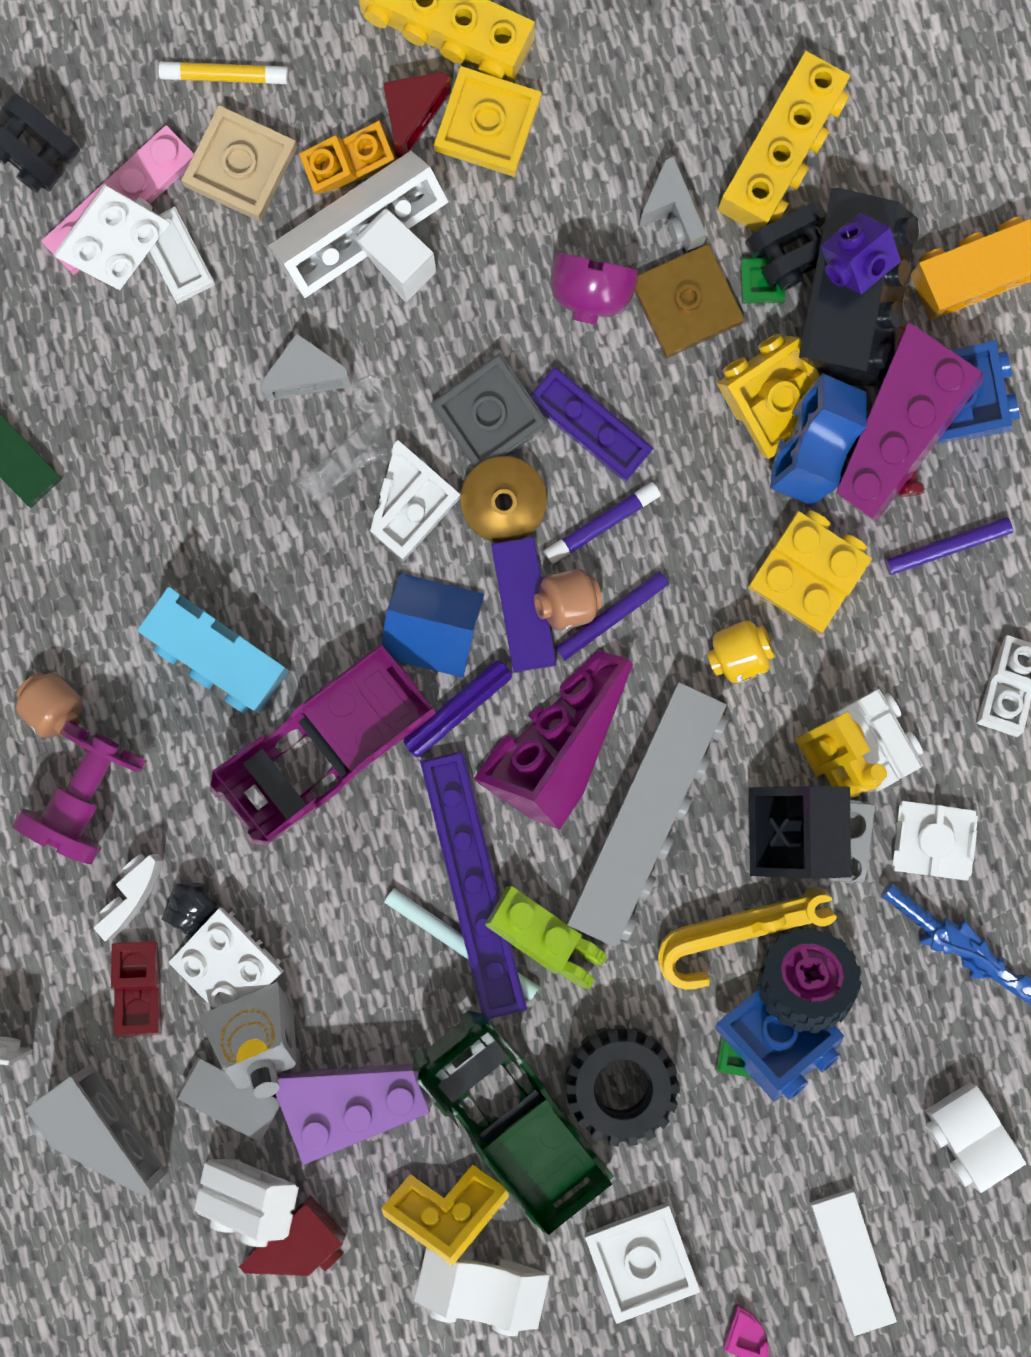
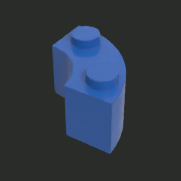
M822 374L813 383L792 413L798 416V420L789 440L780 439L771 474L770 489L812 506L840 485L841 470L847 453L856 438L867 428L868 414L866 413V392L826 374Z

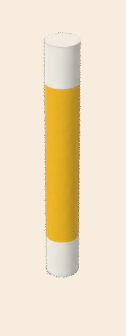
M159 62L160 79L288 84V66Z

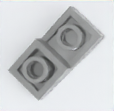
M197 1057L176 1096L178 1100L259 1142L262 1141L280 1107L278 1099L274 1096L262 1099L253 1096L251 1086L237 1089L223 1069Z

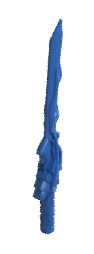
M893 883L888 884L884 888L881 897L890 904H893L896 909L903 912L906 917L913 920L927 932L919 936L921 944L930 946L931 950L944 951L945 954L955 952L961 957L962 966L970 969L969 976L971 978H992L1031 1005V979L1027 975H1016L1004 966V958L999 956L997 958L990 950L985 937L980 938L967 920L964 919L960 926L946 917L944 922L940 921L929 911L924 910L920 904L915 903L911 897L904 894Z

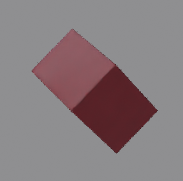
M438 72L383 83L397 157L400 158L412 150L451 94L450 76L446 73Z

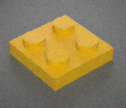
M460 66L434 143V151L515 177L542 99V92Z

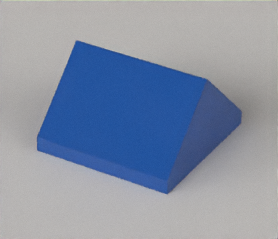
M400 573L387 608L381 644L396 662L464 678L484 594Z

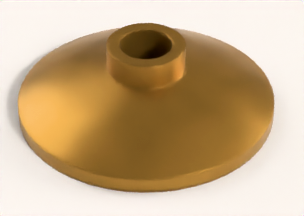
M497 456L481 462L468 474L462 487L461 509L464 518L474 532L489 541L502 543L527 537L539 526L546 511L547 493L542 478L531 465L515 457ZM501 493L509 494L513 500L512 505L507 509H500L495 503L496 497Z

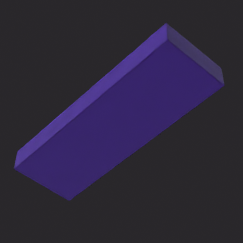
M556 366L552 368L530 394L545 417L625 483L654 449Z
M534 537L491 544L513 673L556 666L549 623L546 619L541 620L538 617L534 606V595L539 593L542 581Z

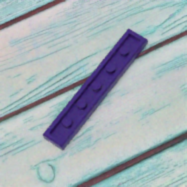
M463 751L420 761L481 1013L492 1019L527 1010L511 943L485 925L500 898Z

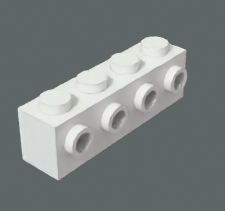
M409 151L268 246L290 282L306 298L367 257L366 253L354 239L384 209L389 210L409 229L447 204L448 200L430 166L412 151Z

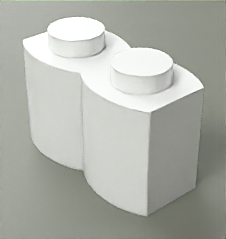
M969 1082L925 1110L931 1120L925 1124L929 1134L939 1148L945 1145L949 1148L955 1158L949 1165L964 1187L971 1184L973 1188L982 1193L1026 1165L1016 1145L976 1085Z

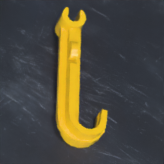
M812 887L801 897L680 927L670 932L661 941L657 952L658 966L664 978L675 987L688 990L710 986V978L705 971L687 974L680 973L675 968L676 961L685 955L810 923L818 926L830 925L837 919V916L830 907L815 910V908L820 903L832 901V897L825 889Z

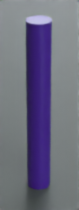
M1005 517L885 559V565L891 576L1013 533V527L1009 518Z
M658 571L595 617L592 622L584 625L555 647L556 651L566 661L666 588L669 582Z

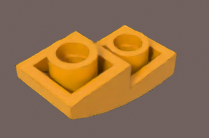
M377 121L344 139L335 135L299 153L315 194L329 192L373 176L398 159L386 126L381 121Z

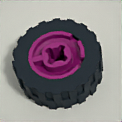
M808 927L805 930L796 928L792 929L788 934L783 933L777 937L774 944L771 943L759 969L757 986L760 987L759 997L761 1002L764 1001L767 1012L771 1016L774 1015L780 1024L788 1025L794 1028L793 1030L802 1032L804 1030L810 1031V1033H819L822 1029H832L837 1022L841 1023L846 1018L858 997L862 981H859L861 969L860 965L858 966L856 963L857 957L853 951L846 947L844 941L836 939L832 936V933L825 930L821 932L817 931L816 928Z

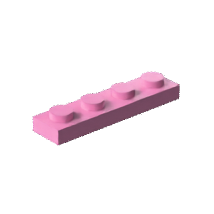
M165 125L41 242L54 254L104 184L133 201L141 197L151 204L186 172L194 153ZM58 259L73 275L80 270Z

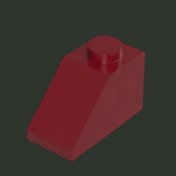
M310 1195L290 1213L293 1217L289 1235L284 1240L268 1241L266 1247H254L244 1256L238 1267L246 1274L310 1276L318 1267L326 1271L343 1255L344 1251L340 1247L343 1245L346 1234Z

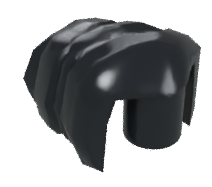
M202 883L175 884L169 896V906L166 907L161 920L192 938L204 925L205 919L216 912L217 903L210 899L208 888Z

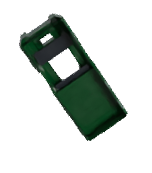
M467 1011L461 1016L462 1022L426 1050L420 1048L414 1053L413 1073L416 1082L435 1101V1106L445 1117L449 1116L459 1128L455 1117L458 1119L469 1135L472 1145L499 1179L498 1181L508 1193H511L535 1225L537 1224L543 1233L546 1232L547 1235H550L612 1185L610 1180L614 1176L601 1157L553 1100L527 1061L493 1022L483 1013ZM512 1061L523 1074V1070L528 1077L529 1083L523 1088L515 1081L506 1067ZM502 1065L520 1090L519 1103L500 1119L489 1118L481 1111L484 1119L477 1124L469 1118L461 1102L467 1097L472 1100L466 1092ZM586 1177L590 1179L586 1185L557 1208L553 1205Z

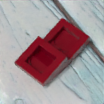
M156 941L112 943L113 1035L116 1037L161 1035L158 943Z

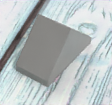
M297 333L260 383L262 393L267 401L352 387L346 367Z

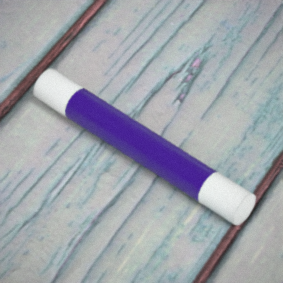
M653 482L648 483L543 550V553L551 565L557 563L659 498L661 494Z

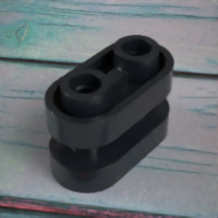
M11 93L1 106V109L10 117V120L4 127L0 125V163L6 165L9 162L19 170V173L16 175L17 179L32 191L38 193L43 188L50 192L60 179V176L51 168L58 158L70 165L80 152V148L33 105L17 94ZM24 131L43 146L38 155L19 140Z
M820 202L811 203L766 225L745 241L753 259L762 258L767 255L770 264L762 270L761 274L770 289L776 288L777 283L781 291H786L799 284L804 279L803 274L816 268L822 240V232L819 227L825 223L826 212ZM804 236L807 244L787 254L782 247Z

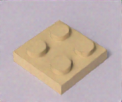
M218 105L181 182L184 187L261 222L298 146L295 140Z

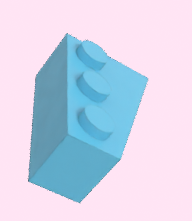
M170 587L166 589L137 630V632L156 644L152 650L173 665L177 660H180L189 666L191 671L188 673V676L209 690L215 684L228 694L223 700L243 714H246L249 709L261 713L290 672L287 668Z

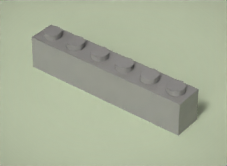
M680 682L674 685L566 921L568 926L615 948L620 939L626 942L629 940L638 919L631 915L638 899L647 900L655 883L656 877L650 875L656 859L665 860L674 841V837L668 834L675 818L680 821L684 819L693 797L687 795V791L694 778L700 781L709 765L711 757L705 755L711 739L719 741L728 723L729 717L723 715L727 704Z

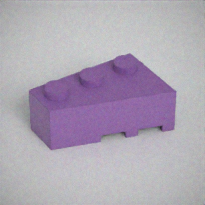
M413 1063L296 1072L284 1071L277 1074L280 1089L276 1093V1097L303 1165L427 1115L431 1111L432 1104L428 1093L416 1082L413 1073Z

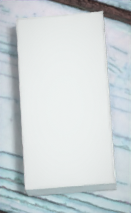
M173 207L159 214L168 220L170 224L150 249V253L178 304L214 286L215 283L176 207Z

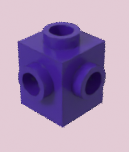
M859 213L845 226L841 227L837 233L820 246L827 264L825 272L829 279L839 287L845 286L861 295L901 262L891 228L862 213Z

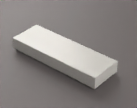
M848 1189L809 1202L853 1335L857 1336L896 1323L897 1321L854 1191Z

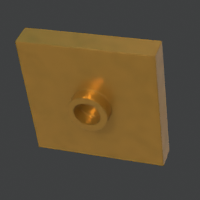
M709 244L637 276L638 281L634 293L666 359L740 326L745 321Z

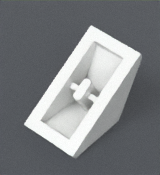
M384 209L354 239L405 302L436 273L434 253L387 209Z

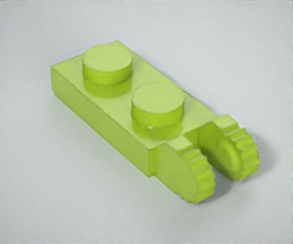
M513 886L505 888L485 923L486 927L553 974L559 973L584 989L589 990L595 980L592 975L580 966L568 962L572 952L574 951L589 963L602 966L607 958V954L602 949H599L592 942L580 938L582 936L580 933Z

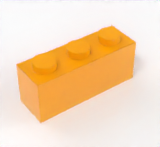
M1022 216L1015 217L998 226V232L984 237L983 232H977L962 239L958 243V248L945 252L943 247H940L922 255L919 258V264L911 273V278L929 321L1031 282V219L1024 221Z

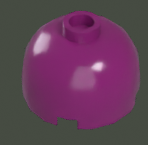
M556 253L551 268L550 285L553 296L559 305L573 311L571 320L597 325L598 317H614L624 311L631 302L638 281V270L578 256Z

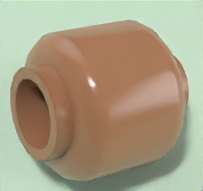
M571 569L545 576L540 583L539 593L534 595V606L541 620L546 619L549 625L556 630H565L592 622L597 610L602 607V594L599 584L593 576H588L581 569Z
M36 673L26 679L17 690V714L40 737L50 738L58 734L64 737L60 731L66 721L76 725L80 724L81 718L79 715L83 708L82 697L62 676L56 673L45 675L43 673Z

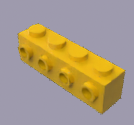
M359 0L361 13L372 25L379 28H386L388 25L401 31L406 40L417 46H424L427 43L440 49V53L453 63L462 64L465 61L478 67L481 73L512 83L535 39V21L490 0Z
M805 51L724 193L718 208L720 213L755 232L769 223L782 218L789 205L788 202L782 200L789 187L795 190L799 188L810 168L803 163L810 151L818 154L830 130L824 127L830 114L836 118L839 117L851 95L844 91L851 75Z

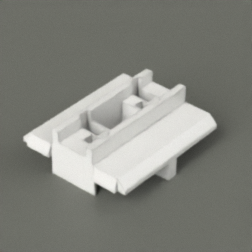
M902 801L901 805H899L898 822L896 823L897 831L892 863L894 871L969 880V876L972 873L978 816H976V811Z

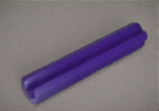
M495 661L437 710L432 718L408 735L403 741L404 746L414 757H421L512 678L511 671L502 661Z

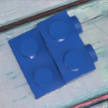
M996 340L951 350L982 371L983 382L936 444L968 437L969 440L1013 431L1011 420L1020 419L1016 393L1006 394L1004 378L1012 376L1008 351L998 352Z
M759 988L717 1022L715 1029L745 1061V1071L773 1102L782 1095L791 1100L807 1086L808 1081L804 1077L816 1067L823 1073L839 1059L841 1054L837 1049L844 1035L836 1026L829 1030L822 1029L819 1033H810V1031L804 1030L798 1032L788 1025L780 1024L774 1015L771 1016L767 1012L764 1001L761 1002Z

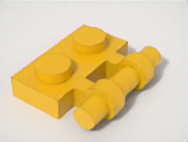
M848 711L795 739L816 777L825 774L831 786L850 787V799L859 796L862 792L878 788L887 777V770L883 765L866 762L863 755L871 750L865 741L862 728L857 722L853 721Z

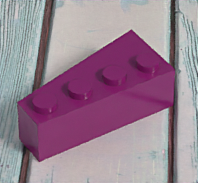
M909 322L867 419V428L861 433L836 493L844 501L876 523L983 382L982 371Z

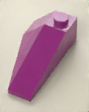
M602 651L594 653L560 685L559 692L561 697L552 706L544 710L539 706L536 707L528 715L533 723L514 740L510 734H507L496 745L474 777V780L528 818L560 830L584 794L632 669L633 663L630 659Z

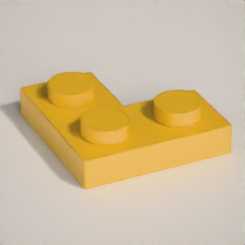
M472 1164L445 1198L410 1174L381 1209L384 1217L453 1266L508 1199L509 1195L499 1182Z

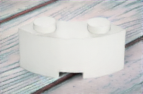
M426 1248L414 1302L431 1310L430 1316L432 1318L448 1323L456 1322L457 1318L479 1321L492 1325V1330L507 1336H517L519 1331L538 1329L549 1282V1274L505 1259H500L499 1266L472 1261L474 1252L464 1251L455 1264L451 1266Z

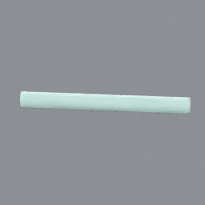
M393 888L386 898L385 904L468 959L463 936L460 932ZM518 972L524 998L531 1001L540 986Z

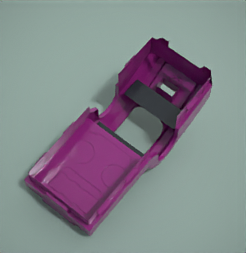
M382 644L370 653H366L354 662V665L321 687L318 692L299 705L289 715L288 720L266 738L263 735L252 743L248 742L236 751L233 757L212 770L211 793L215 798L221 797L246 828V837L252 844L268 845L329 801L345 788L355 776L435 715L436 711L420 693L419 687L404 668L396 663ZM298 729L303 735L300 740L310 737L332 765L331 770L326 776L333 773L338 781L324 795L319 797L313 795L311 789L316 784L299 795L273 763L275 759L286 752L280 753L275 746L290 731ZM253 788L256 789L267 803L259 810L256 809L245 795Z

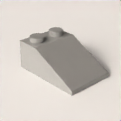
M92 1064L67 1078L25 1109L30 1116L28 1124L38 1139L41 1141L47 1140L51 1148L141 1196L151 1191L167 1174L165 1168Z

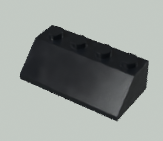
M831 188L821 245L837 233L841 227L845 226L859 213H862L891 228L901 262L861 295L845 286L839 287L829 279L825 272L827 264L820 247L799 358L823 374L848 385H882L895 356L894 345L897 329L903 320L902 303L905 287L911 278L910 260L913 244L917 241L919 235L918 218L900 202L847 189Z

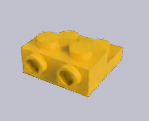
M775 334L758 345L760 354L748 362L746 358H740L731 362L722 370L725 377L716 383L735 418L743 421L762 457L767 459L776 455L780 439L789 440L798 420V416L792 413L804 394L820 377L817 369L799 358L802 343L799 337H782L781 334Z
M811 510L806 515L798 511L747 588L816 633L822 634L845 597L851 593L873 558L865 554L867 546L861 540L849 534H845L843 538H840L829 531L828 528L831 523L822 515Z

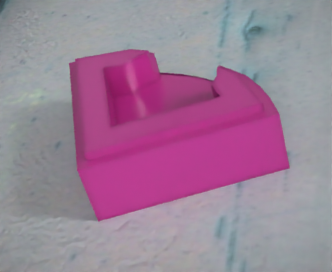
M736 1304L724 1341V1351L740 1357H769V1347L763 1327H761L755 1319L756 1317L749 1310Z

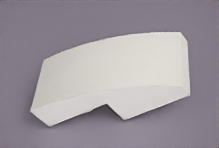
M1006 635L997 654L976 724L1018 737L1024 733L1031 703V643Z
M141 853L121 870L125 877L116 886L127 899L123 901L119 896L100 911L99 915L103 920L94 927V930L104 941L114 939L131 922L146 902L162 867L163 859L159 854H152L145 858Z

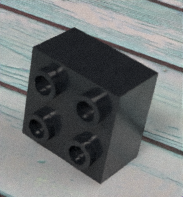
M749 787L750 876L804 879L851 878L850 787Z

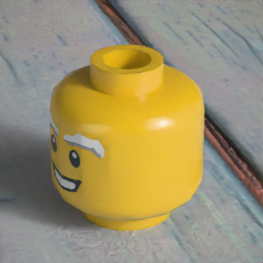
M744 620L717 631L713 636L714 649L707 652L709 662L716 676L724 674L733 684H740L767 673L771 665L770 660L776 658L772 642L763 625L757 627L749 620Z

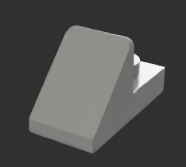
M673 156L664 162L642 212L639 228L671 216V219L667 221L671 237L675 244L682 242L685 252L689 253L704 245L707 234Z

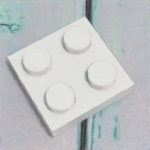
M668 1202L584 1233L616 1324L700 1293Z

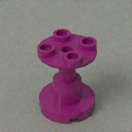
M66 721L60 733L72 742L87 749L67 789L62 787L56 788L43 815L28 809H19L12 827L20 834L44 847L48 844L56 848V853L91 865L102 848L91 838L85 836L84 832L98 808L91 800L111 761L141 773L147 760L126 749H123L120 755L117 753L118 743L98 733H95L93 739L90 740L88 739L89 731Z

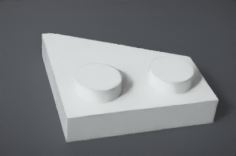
M397 440L392 448V457L386 478L383 481L379 505L375 511L370 532L404 562L461 498V494Z

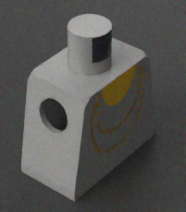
M278 982L198 1015L221 1067L237 1089L251 1086L253 1096L260 1099L271 1097L279 1091L280 1086L277 1074L295 1066L297 1063L293 1007Z

